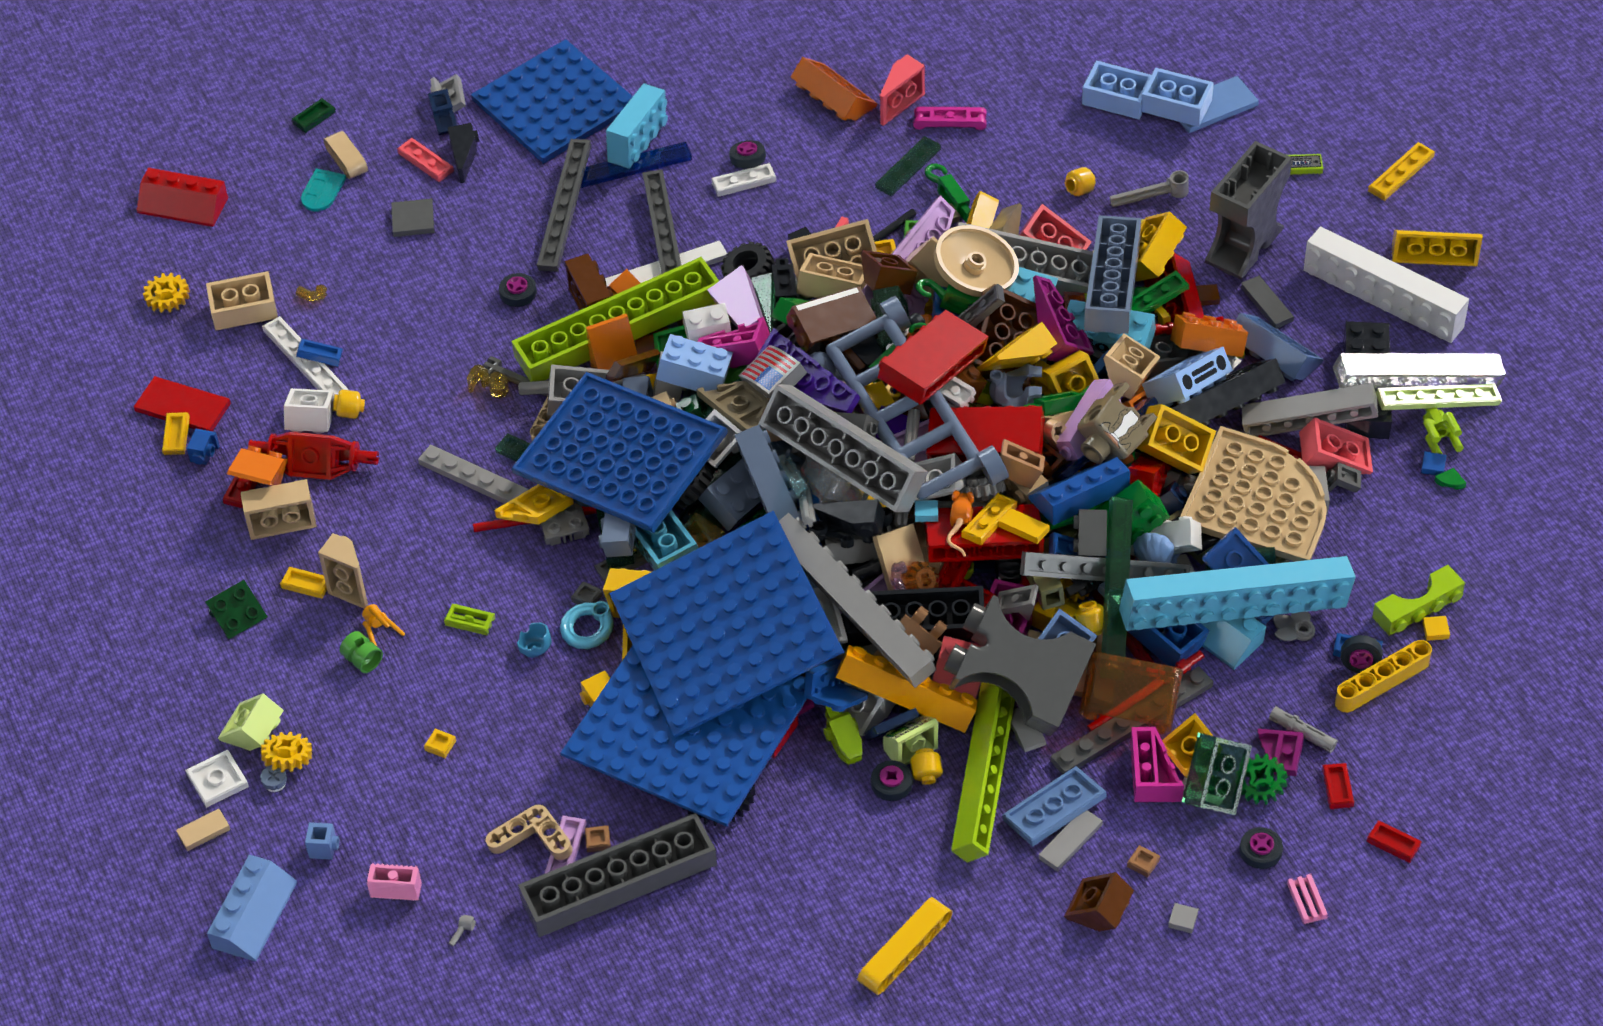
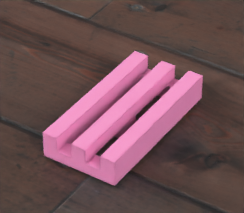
M1308 874L1306 878L1300 876L1294 881L1293 878L1288 879L1287 885L1303 924L1327 919V911L1312 875ZM1306 884L1308 885V888H1309V890H1310V892H1311V895H1312L1313 900H1314V902H1315V904H1316V907H1317V909H1318L1319 914H1317V912H1316V910H1315V907H1314V905H1313V902H1312V900H1311V897H1310V895H1309V893H1308V890H1307V888H1306ZM1297 886L1300 887L1301 892L1304 896L1305 902L1311 913L1310 917H1308L1300 895L1297 891Z

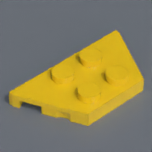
M538 484L494 511L499 519L539 525L559 512L564 511L573 505L574 502L572 498Z

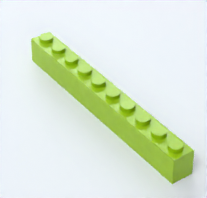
M981 682L951 848L954 854L967 863L989 854L1015 702L1013 697L1005 690Z

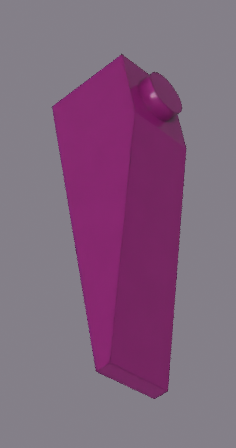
M1035 275L1033 277L1038 324L1043 322L1057 342L1051 348L1052 353L1046 357L1047 360L1058 362L1079 350L1087 353L1089 356L1092 355L1094 351L1083 329L1079 331L1074 324L1075 316L1063 307L1064 300L1052 281Z

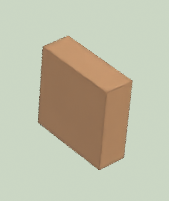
M609 825L585 828L587 853L603 851L611 847Z
M1139 845L1128 860L1127 867L1148 878L1160 861V855Z

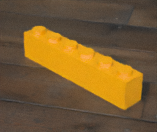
M848 646L837 670V679L907 709L916 708L919 714L936 718L938 722L964 733L976 712L978 700L974 699L972 695L951 690L948 688L949 685L945 683L939 684L932 681L929 677L914 688L886 658L869 654L858 646Z

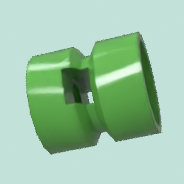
M354 631L346 636L339 649L340 654L349 662H352L362 673L373 671L380 664L383 657V651L370 642L360 631Z

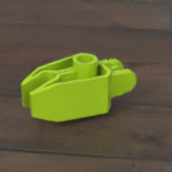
M825 706V718L827 719L826 728H823L826 740L831 742L838 757L846 764L851 765L862 761V739L858 733L859 727L856 719L852 718L849 712H836L830 707Z

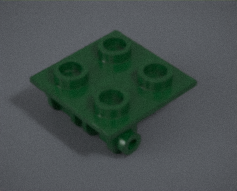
M245 580L205 601L209 608L210 616L212 618L215 617L228 639L268 618Z

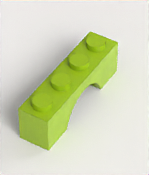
M1446 565L1429 575L1427 594L1416 599H1405L1392 594L1374 604L1372 618L1389 636L1396 632H1402L1410 624L1422 621L1423 617L1433 612H1439L1451 602L1459 601L1463 596L1465 582L1449 565Z

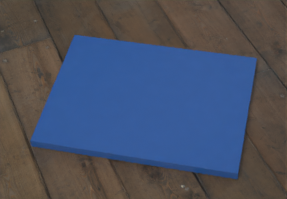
M586 372L511 470L513 474L654 533L728 434V430L726 427Z

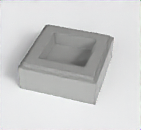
M1175 903L1168 927L1192 933L1199 909Z

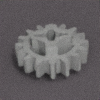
M985 475L974 476L973 478L966 479V486L959 492H972L974 501H987L997 493L1006 490L1005 480L992 486Z

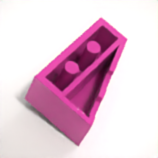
M764 317L757 319L758 323L746 327L743 323L738 325L739 329L728 333L722 330L701 337L697 342L733 352L729 368H737L749 365L754 361L770 332Z
M1132 727L1130 749L1134 802H1182L1184 784L1179 779L1175 766L1167 755V749L1156 727Z

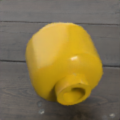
M1086 167L1072 170L1066 175L1065 188L1074 196L1090 193L1095 187V176Z
M340 390L338 394H334L332 410L336 411L338 417L355 419L358 417L359 412H364L365 399H361L358 391Z
M1087 601L1080 604L1075 612L1076 621L1097 636L1102 634V630L1107 627L1108 621L1104 607L1101 604H1097L1096 601Z
M932 748L919 749L915 751V755L910 759L912 776L915 780L922 781L923 785L934 784L936 779L943 774L941 757Z

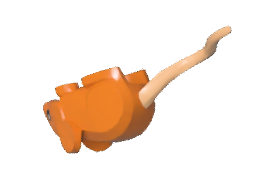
M955 490L951 496L954 502L950 512L951 526L955 524V526L947 535V543L949 546L960 551L965 557L964 550L951 542V536L960 529L962 524L967 526L972 521L974 495L972 492L965 493Z

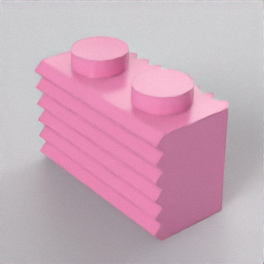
M372 863L367 879L370 898L419 900L422 882L417 866L412 867L411 865L408 867L406 865L403 867V865L394 866L392 864L389 866L388 864L375 865Z

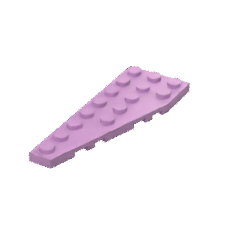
M940 195L891 254L900 255L906 260L911 252L934 236L939 240L941 235L950 229L955 209ZM867 284L862 289L876 318L883 316L879 304L895 295L889 292H883V294L872 292ZM915 284L911 295L902 294V296H896L908 318L913 313L925 314L924 308L929 298L922 296L917 291ZM883 330L882 332L890 339L886 331Z

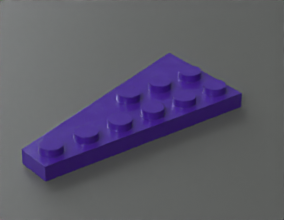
M773 328L756 358L769 345L781 349L799 361L807 372L794 386L795 388L834 412L852 413L860 400L858 393L844 382L838 380L830 371L824 369L816 360L800 348H797L789 339L783 337Z

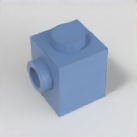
M309 822L305 840L309 858L333 860L334 851L339 849V836H336L333 824Z

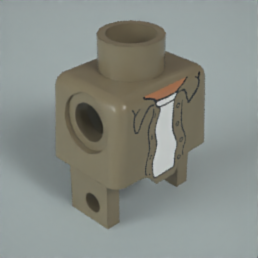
M1127 382L1113 385L1103 398L1095 400L1077 425L1078 431L1086 439L1081 445V451L1094 463L1101 464L1104 460L1115 457L1119 459L1127 458L1148 437L1147 430L1157 419L1154 413L1140 416L1134 407H1126L1119 401L1130 387Z

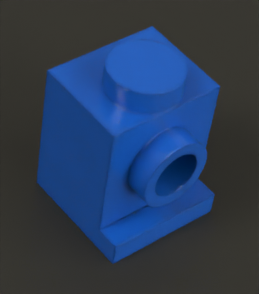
M195 429L187 446L190 462L207 465L210 457H213L215 449L220 447L216 432Z

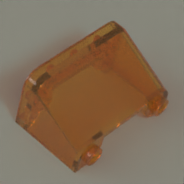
M1092 652L1088 661L1079 714H1083V718L1088 720H1097V717L1105 715L1149 724V727H1156L1159 734L1171 732L1183 670L1167 665L1101 652Z

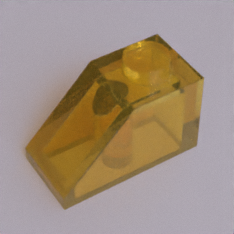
M695 513L684 525L697 543L698 548L726 535L722 529L698 513Z

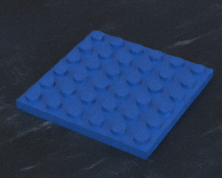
M567 39L471 94V100L543 164L568 150L570 139L584 140L611 124L633 97Z

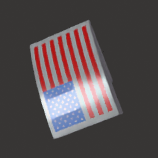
M769 345L739 377L770 399L777 384L795 386L807 372L795 358L781 349Z

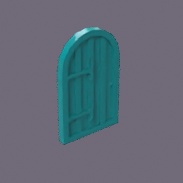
M316 168L302 193V205L307 210L316 212L329 208L345 182L346 175Z

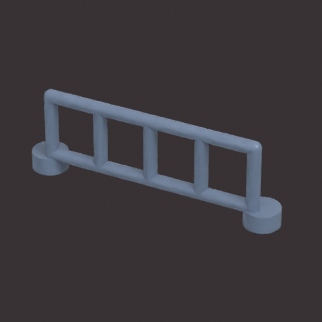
M896 296L879 304L883 316L827 345L826 352L844 382L860 396L858 404L864 414H868L879 421L877 435L882 443L906 458H910L952 435L967 457V461L923 483L917 495L918 499H925L979 469H982L992 486L1009 478L1008 471L1000 455L992 445L980 452L978 451L940 390L927 400L931 401L945 424L901 447L886 422L919 404L905 396L878 411L864 386L879 379L877 378L880 369L878 367L879 364L856 376L842 353L843 351L883 330L886 331L895 347L901 346L906 342L907 339L902 331L910 328L911 323Z

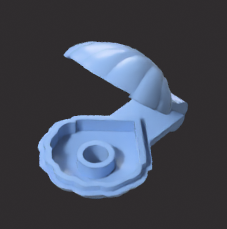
M1143 533L1137 537L1133 545L1134 554L1140 561L1177 563V558L1180 555L1174 554V545L1165 535L1157 533Z

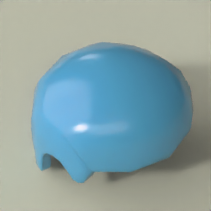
M541 622L531 623L527 632H520L519 640L517 641L520 653L534 658L548 651L552 639L547 625Z

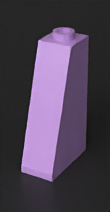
M742 265L708 289L715 304L725 303L729 320L737 329H739L738 325L743 323L745 327L758 323L757 319L763 317L752 281Z
M1098 379L1090 384L1065 424L1067 428L1063 433L1059 434L1060 437L1056 442L1059 454L1066 461H1078L1085 456L1081 451V445L1086 439L1078 431L1077 425L1093 402L1103 398L1113 387L1110 379Z

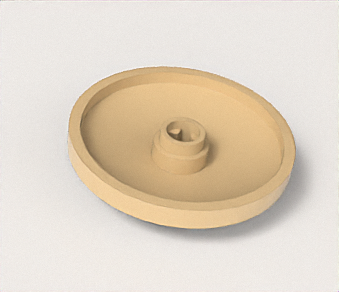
M972 225L953 227L941 235L934 249V262L943 279L955 289L971 296L981 297L982 291L993 284H999L1004 289L1009 290L1018 275V259L1012 247L1002 237L982 227Z

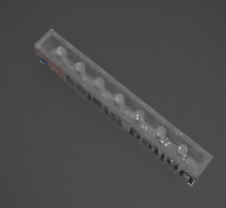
M1344 353L1339 355L1333 366L1339 388L1373 383L1374 388L1495 384L1496 388H1498L1506 376L1499 354Z

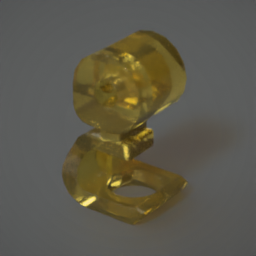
M475 365L471 368L467 376L468 391L470 393L473 392L477 381L481 380L482 387H489L490 394L493 397L502 398L508 394V381L504 374L493 372L489 376L488 370L482 365Z

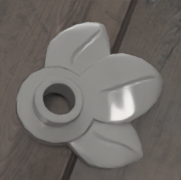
M1309 612L1291 613V616L1275 615L1273 622L1278 629L1275 632V636L1283 641H1293L1296 639L1308 641L1312 639L1315 635V627L1310 621L1311 616Z

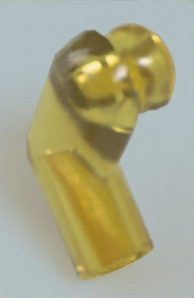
M317 285L314 291H310L302 286L296 289V295L309 302L322 300L327 296V287L324 285Z

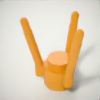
M371 604L364 608L362 616L365 621L362 625L367 631L370 642L376 645L371 627L378 628L384 625L388 628L390 626L401 636L405 635L384 612H381L377 605Z

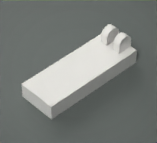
M956 377L939 389L946 400L958 407H969L968 402L972 403L975 400V389Z

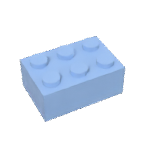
M1096 61L1083 86L1082 105L1140 119L1143 113L1141 112L1142 94L1152 75Z
M1155 68L1142 94L1141 112L1199 127L1212 101L1213 82Z
M670 334L660 359L656 379L694 391L702 387L704 391L716 390L717 385L724 384L733 352Z

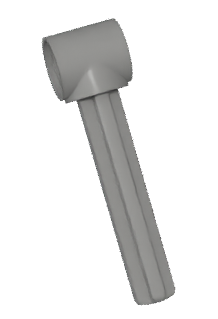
M1174 171L1167 178V182L1110 196V204L1112 207L1167 193H1170L1175 198H1183L1189 193V176L1185 171Z

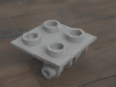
M577 503L541 523L546 545L560 544L561 537L563 542L566 543L565 536L569 535L570 542L573 541L572 534L574 540L586 538V535H590L582 506Z

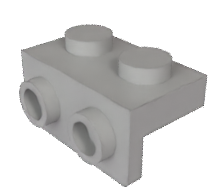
M457 74L441 83L435 77L430 79L431 92L443 89L448 90L453 113L466 106L462 81Z

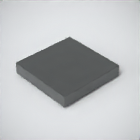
M432 198L391 202L394 237L435 233Z

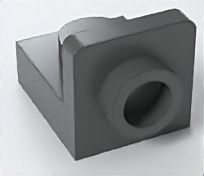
M1338 462L1326 473L1328 491L1330 492L1337 485L1355 493L1361 489L1360 470Z

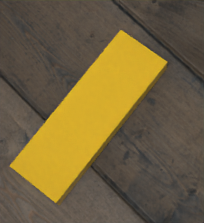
M997 493L962 530L961 537L982 545L998 528V521L1010 508L1014 510L1017 508V501Z

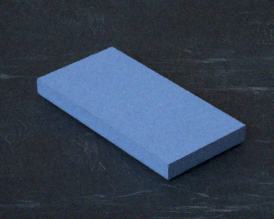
M1235 76L1213 85L1212 101L1199 127L1180 123L1188 133H1191L1256 107L1259 100L1241 79Z
M1075 766L1002 814V818L1005 823L1031 846H1035L1074 818L1105 799L1107 793Z

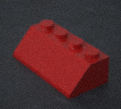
M148 167L140 182L137 213L214 227L228 200L225 182Z
M1174 253L1164 266L1165 270L1162 275L1157 278L1143 280L1144 285L1149 288L1174 271H1177L1189 284V289L1163 304V308L1171 316L1172 323H1174L1175 314L1182 315L1183 312L1195 314L1197 318H1203L1204 313L1190 262Z

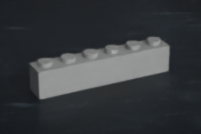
M1373 383L1245 404L1242 408L1244 431L1246 434L1255 437L1302 430L1314 417L1333 425L1378 417L1377 396Z

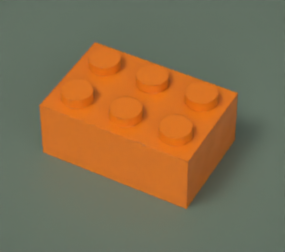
M1183 312L1182 315L1175 314L1170 340L1180 348L1203 352L1224 347L1227 355L1243 358L1248 332L1242 328L1241 324H1237L1236 320L1224 319V322L1217 321L1212 316L1204 315L1203 318H1197L1195 314Z

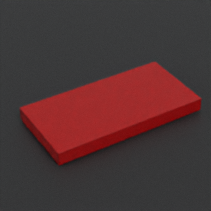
M154 376L134 405L135 412L165 421L167 413L188 412L190 416L188 428L213 431L230 406L231 401L223 396Z

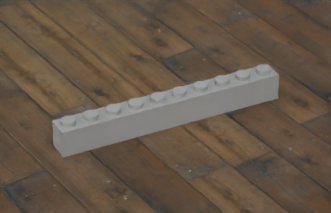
M788 513L779 520L807 577L914 688L936 671L933 664L935 660L933 655L927 649L923 651L919 647L920 643L914 635L910 634L908 636L904 632L906 629L898 619L894 621L890 617L891 613L883 604L879 606L875 602L877 599L869 589L864 591L861 588L862 583L855 575L850 576L847 573L848 569L842 561L836 562L833 559L834 555L827 546L822 547L819 544L820 540L812 531L808 533L805 530L806 526L803 525L799 517L794 519Z

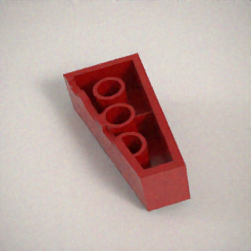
M1143 452L1136 459L1135 463L1133 462L1128 467L1130 470V485L1139 479L1153 493L1160 497L1165 486L1167 473L1169 470H1172V466Z

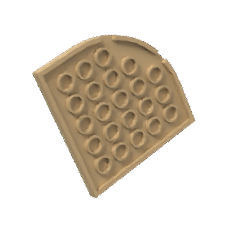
M1220 426L1210 448L1203 472L1199 473L1180 517H1192L1193 520L1201 523V533L1221 539L1233 527H1236L1256 550L1295 562L1312 559L1325 525L1327 506L1321 483L1303 460L1294 458L1288 454L1289 450L1278 444Z

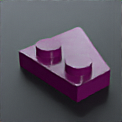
M1258 729L1259 740L1264 753L1268 754L1269 760L1277 757L1278 764H1284V771L1287 772V775L1296 776L1304 740L1303 732Z

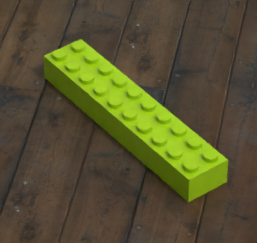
M701 256L511 341L514 357L530 382L545 381L549 379L551 365L576 367L590 360L586 327L627 314L633 339L636 340L683 319V311L714 305L715 302L710 296L708 289L719 282V280Z

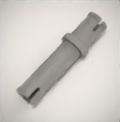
M1277 706L1270 713L1269 720L1286 728V731L1303 732L1304 739L1329 753H1332L1338 742L1337 739L1300 720L1299 716H1293Z

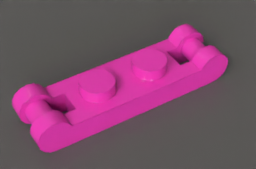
M917 107L914 109V128L921 130L925 127H975L977 130H983L986 128L985 118L987 111L982 107Z

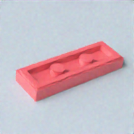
M413 138L397 148L399 155L438 182L454 172L452 165Z

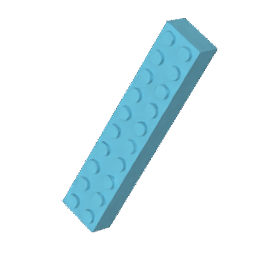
M1343 556L1126 579L1119 612L1126 631L1222 620L1229 621L1259 616H1274L1287 613L1294 614L1324 609H1339L1347 606L1356 576L1348 557Z

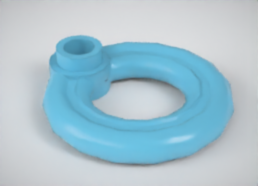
M604 601L582 603L568 610L561 619L560 624L561 636L566 643L577 649H591L605 642L612 633L614 624L608 603ZM585 615H592L600 622L598 631L587 637L577 635L573 629L576 620Z

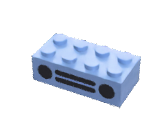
M1224 347L1190 356L1142 383L1150 406L1163 404L1170 407L1174 404L1173 402L1177 401L1178 404L1190 400V397L1201 394L1202 390L1213 387L1214 383L1225 380V375L1232 372L1233 369Z

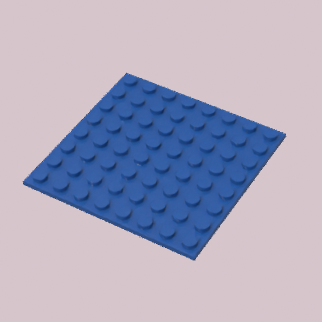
M774 511L609 593L675 738L844 653Z
M632 645L560 754L563 757L724 826H728L806 702L807 698L804 697L805 677L799 675L675 738Z

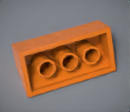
M802 57L791 75V78L796 81L795 85L802 90L807 89L812 98L823 101L822 105L831 111L835 110L837 112L836 116L844 121L847 119L856 121L878 105L877 102L824 63Z

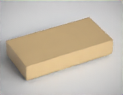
M217 809L177 829L176 832L186 850L189 851L229 831L230 826L220 809Z

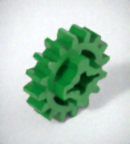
M1255 754L1254 760L1247 757L1246 765L1243 763L1239 764L1241 771H1236L1235 774L1238 779L1235 782L1236 786L1239 787V794L1245 795L1247 802L1253 798L1255 805H1258L1260 800H1263L1264 804L1268 805V799L1270 798L1274 802L1277 801L1276 794L1283 796L1282 787L1288 786L1287 780H1285L1288 776L1287 772L1284 771V764H1278L1277 757L1269 760L1268 754H1265L1263 758ZM1274 772L1277 774V781H1274ZM1247 777H1248L1249 780H1250L1249 786H1247V784H1246V778H1247Z

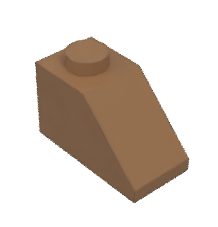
M1006 439L1003 440L1000 457L1008 471L1010 481L1031 489L1043 473L1045 456Z

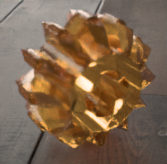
M926 561L912 562L911 565L904 567L906 573L900 575L904 579L901 586L906 587V589L937 588L940 585L936 582L939 575L934 574L936 567H929V562Z

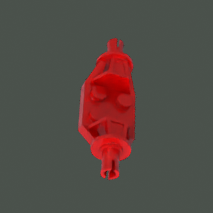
M287 432L280 435L272 433L268 442L250 440L248 443L250 446L261 448V453L269 454V451H274L286 455L287 463L284 473L288 476L331 480L349 471L355 472L359 463L378 465L379 457H377L379 456L378 451L360 450L358 441L350 442L333 435ZM349 460L348 464L339 465L340 461Z

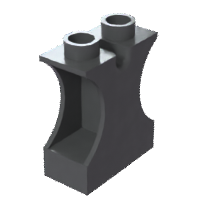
M1254 141L1211 191L1209 210L1218 214V226L1205 263L1241 280L1258 260L1260 249L1268 248L1284 229V225L1276 221V213L1281 194L1290 177L1292 157Z
M993 595L986 607L974 603L963 625V629L972 632L971 640L977 642L981 647L970 644L965 649L955 644L943 669L954 674L948 688L953 690L961 685L972 682H984L998 686L1009 693L1017 702L1025 725L1051 736L1061 724L1096 644L1072 632L1055 639L1042 640L1031 638L1020 633L1010 625L1001 611L997 596Z

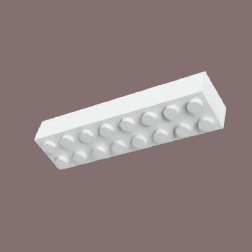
M1321 226L1307 241L1303 271L1308 272L1310 275H1314L1449 343H1452L1464 328L1469 298Z

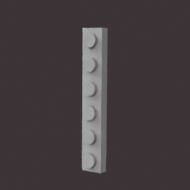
M431 444L418 458L419 465L504 504L529 490Z

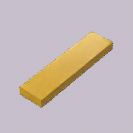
M1420 142L1416 143L1369 185L1368 192L1385 201L1434 157L1435 151Z

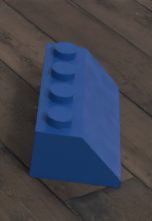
M1118 457L1107 459L1101 464H1095L1028 495V499L1054 526L1077 515L1079 509L1088 510L1113 498L1130 485V470Z

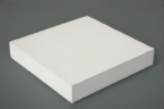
M229 750L185 770L206 808L249 787L247 780Z

